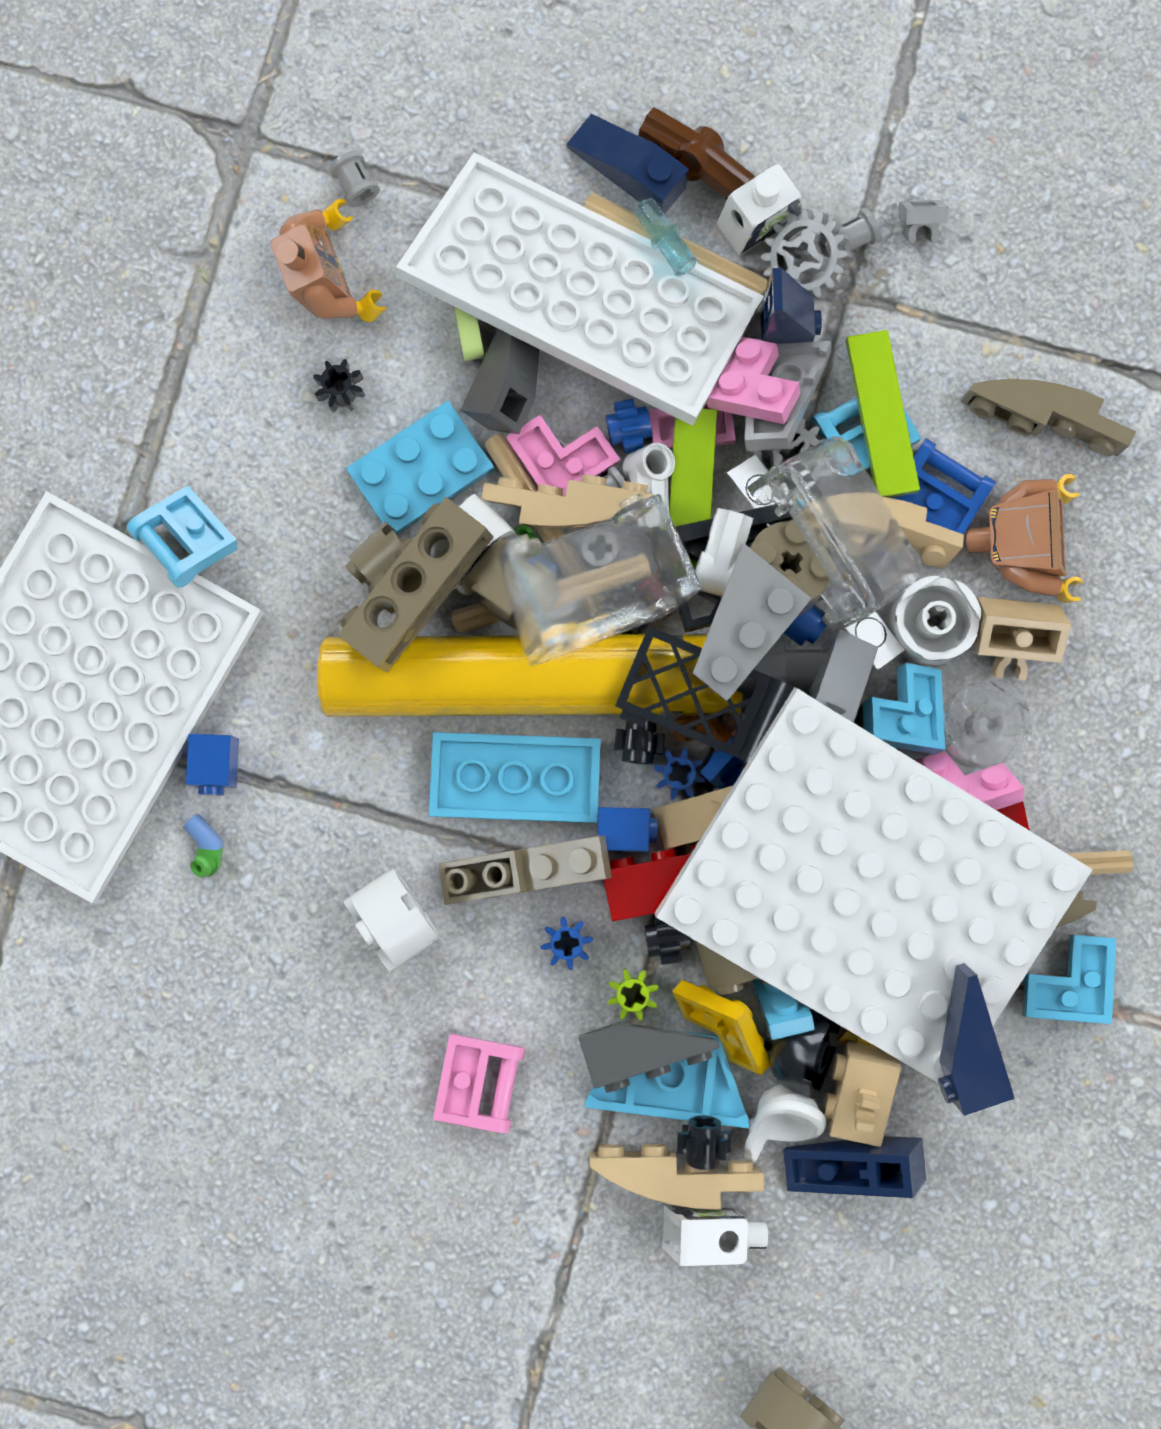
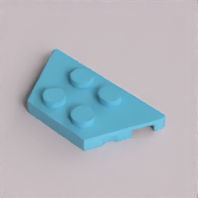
M678 1031L713 1037L718 1041L720 1048L711 1050L713 1056L711 1059L697 1064L688 1065L686 1059L670 1064L671 1072L655 1078L647 1079L645 1073L630 1077V1085L616 1091L606 1093L604 1086L597 1089L593 1087L585 1099V1108L687 1121L694 1116L707 1115L719 1119L721 1125L749 1128L750 1123L730 1070L725 1051L717 1035Z

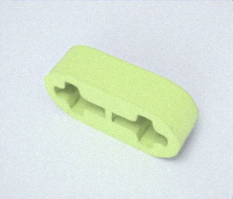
M455 307L464 361L484 358L478 318Z

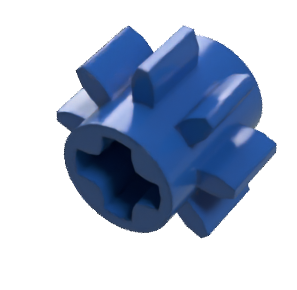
M633 398L614 402L615 413L605 415L611 445L622 444L624 453L643 448V438L652 437V428L646 406L636 408Z
M686 748L682 751L680 757L676 758L668 750L665 751L664 755L668 762L665 767L654 765L653 768L655 772L661 773L663 778L655 786L656 789H661L665 786L671 789L670 800H674L678 791L683 790L689 798H692L694 793L690 785L693 782L697 784L705 782L702 776L696 775V768L703 761L696 760L692 763L688 760V749ZM676 764L680 769L684 767L689 769L690 773L685 777L687 784L682 785L678 780L674 782L669 780L668 776L673 771L671 765Z
M561 917V928L557 931L552 927H545V931L552 938L551 942L544 943L540 947L543 950L552 949V952L555 954L551 959L550 965H555L560 958L566 960L568 969L572 970L573 958L579 956L584 960L589 959L587 953L582 950V946L592 942L593 937H582L579 933L583 927V921L578 922L572 928L567 927L566 918ZM569 931L571 938L579 939V945L573 947L571 955H565L563 948L555 947V941L561 939V932Z

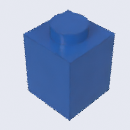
M188 734L186 785L198 787L199 795L224 796V788H237L239 738L232 735Z
M598 807V836L605 835L608 851L648 852L649 843L657 844V818H649L650 809Z

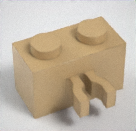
M977 597L981 608V620L978 635L973 645L978 655L996 656L991 670L995 678H1003L1004 669L1007 665L1011 664L1012 658H1014L1017 664L1015 675L1018 680L1026 681L1028 675L1026 660L1062 663L1071 623L1060 605Z
M846 1040L843 1054L836 1053L833 1061L831 1078L836 1080L833 1094L826 1093L822 1107V1113L828 1121L831 1137L881 1147L901 1071L898 1059L876 1046Z

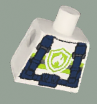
M775 164L729 195L716 225L740 257L763 242L765 237L769 238L775 234L776 231L773 227L775 223L784 226L788 225L786 214L793 213L798 218L801 217L803 210L802 196L779 164ZM742 218L744 227L741 226L737 220Z
M664 1205L662 1249L680 1266L745 1264L747 1249L767 1248V1224L765 1222H748L747 1218L734 1208L721 1207V1210Z

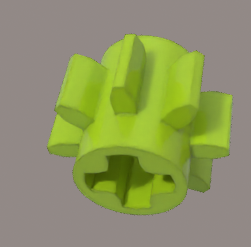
M624 968V980L620 984L615 981H609L608 983L611 988L617 990V996L608 999L607 1003L608 1005L620 1004L622 1007L619 1015L620 1019L623 1020L628 1011L635 1012L637 1018L641 1021L643 1020L641 1010L646 1005L651 1008H657V1004L649 999V993L656 991L659 987L657 984L645 985L643 982L646 977L645 970L639 972L638 977L635 978L630 977L628 970ZM634 983L640 984L639 991L644 996V999L641 1002L634 1000L631 1006L625 1004L626 996L621 992L623 987L632 988Z

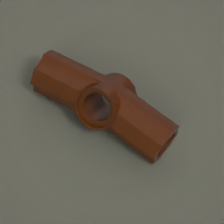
M655 107L646 115L643 124L639 128L638 136L655 143L689 169L687 180L698 181L701 179L726 200L732 192L756 177L724 151L722 138L712 128L700 126L693 130Z

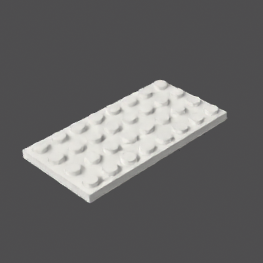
M476 153L472 154L396 266L395 275L396 278L692 426L705 406L710 393L740 339L745 334L764 297Z

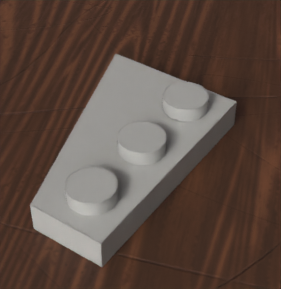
M831 341L777 344L779 356L768 376L799 382L801 394L784 425L746 416V451L789 449L832 353Z
M743 543L693 674L725 701H728L812 598Z

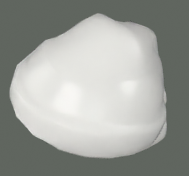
M781 1084L764 1091L758 1103L756 1116L749 1120V1135L745 1143L744 1157L755 1162L764 1147L765 1141L768 1139L781 1142H804L818 1138L824 1132L826 1118L819 1110L814 1099L793 1092Z

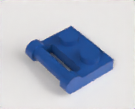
M925 438L914 455L920 491L916 494L894 497L892 499L926 507L927 522L964 534L996 481L987 475L983 478L935 449L936 444ZM924 463H928L973 491L971 498L965 497L922 470L921 468Z

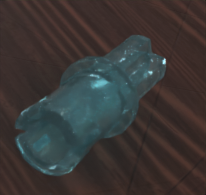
M650 198L641 201L634 210V213L651 237L652 248L660 250L676 276L686 274L694 268L698 260L680 237V228L677 224H671L654 199Z

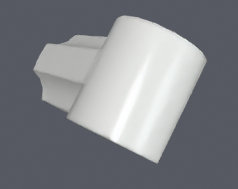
M652 443L627 455L623 461L622 469L628 482L648 485L647 493L658 497L657 506L631 517L632 527L636 528V530H655L670 527L668 477L674 471L675 459L671 450L661 443ZM646 459L649 461L651 465V471L648 469L646 465Z
M717 509L709 532L705 552H701L695 569L691 588L723 596L742 544L746 545L753 518L731 510Z

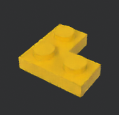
M681 980L672 993L684 1019L716 1033L729 1061L762 1076L769 1067V1057L764 1047V1040L753 1022L751 1010L743 1002L737 999L731 1001L721 997L705 985L696 986Z

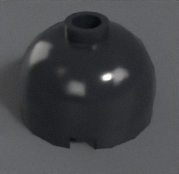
M810 1009L815 1030L775 1040L771 1039L768 1031L764 1047L767 1052H770L769 1066L778 1082L793 1092L814 1099L815 1093L813 1089L820 1091L823 1087L836 1047L831 1046V1041H829L830 1034L839 1035L840 1025L817 1011Z

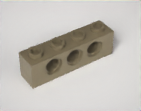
M447 497L440 504L435 503L428 509L422 519V528L414 538H407L399 546L395 553L397 560L386 573L383 571L373 579L368 588L370 593L360 607L354 606L350 609L341 622L343 628L338 636L387 673L494 538L483 524ZM443 539L449 540L448 552L440 558H432L431 548L434 543ZM412 574H421L422 584L419 589L411 593L405 592L404 583L406 579ZM385 608H394L395 618L393 622L387 627H379L377 620L380 612Z

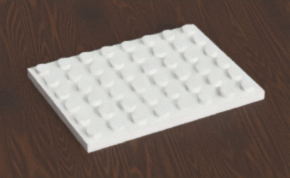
M46 491L0 568V852L88 902L97 903L188 745V734L196 732L264 612L197 574L188 585L182 588L175 587L167 577L168 571L145 545Z
M794 687L657 908L655 916L938 1083V1078L944 1076L939 1060L956 966L965 963L977 974L991 1022L994 1025L1093 869Z

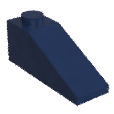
M590 114L566 144L569 150L661 219L686 189L689 170L686 166L655 143L593 114Z
M772 268L760 310L761 341L776 344L813 342L815 335H821L822 329L821 310H814V296L782 268Z
M965 963L957 965L955 969L939 1060L944 1076L938 1078L940 1090L946 1103H954L964 1116L1015 1099L978 976Z
M884 1136L881 1147L842 1140L790 1146L783 1149L787 1191L914 1198L927 1180L923 1139L918 1137Z

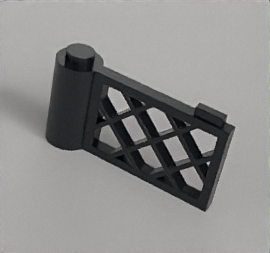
M648 626L615 705L623 709L620 718L641 727L645 726L647 720L743 760L740 768L744 769L795 686L753 669L748 677L758 682L751 698L733 704L730 697L727 701L729 707L705 716L695 692L708 686L704 683L693 688L684 666L685 663L699 658L702 648ZM653 638L670 644L677 662L653 671L647 656ZM677 647L694 655L681 659ZM644 662L648 670V674H645L637 678L641 666ZM679 666L689 690L665 699L655 675ZM651 678L660 702L646 708L628 702L627 700L634 684ZM799 689L800 691L804 692L805 694L810 695L809 692L804 691V690H802V689ZM691 694L700 719L685 725L675 722L667 704ZM748 705L740 721L736 709ZM662 706L666 717L656 714L651 710ZM730 711L738 727L731 745L714 738L707 722ZM703 723L707 735L691 727Z

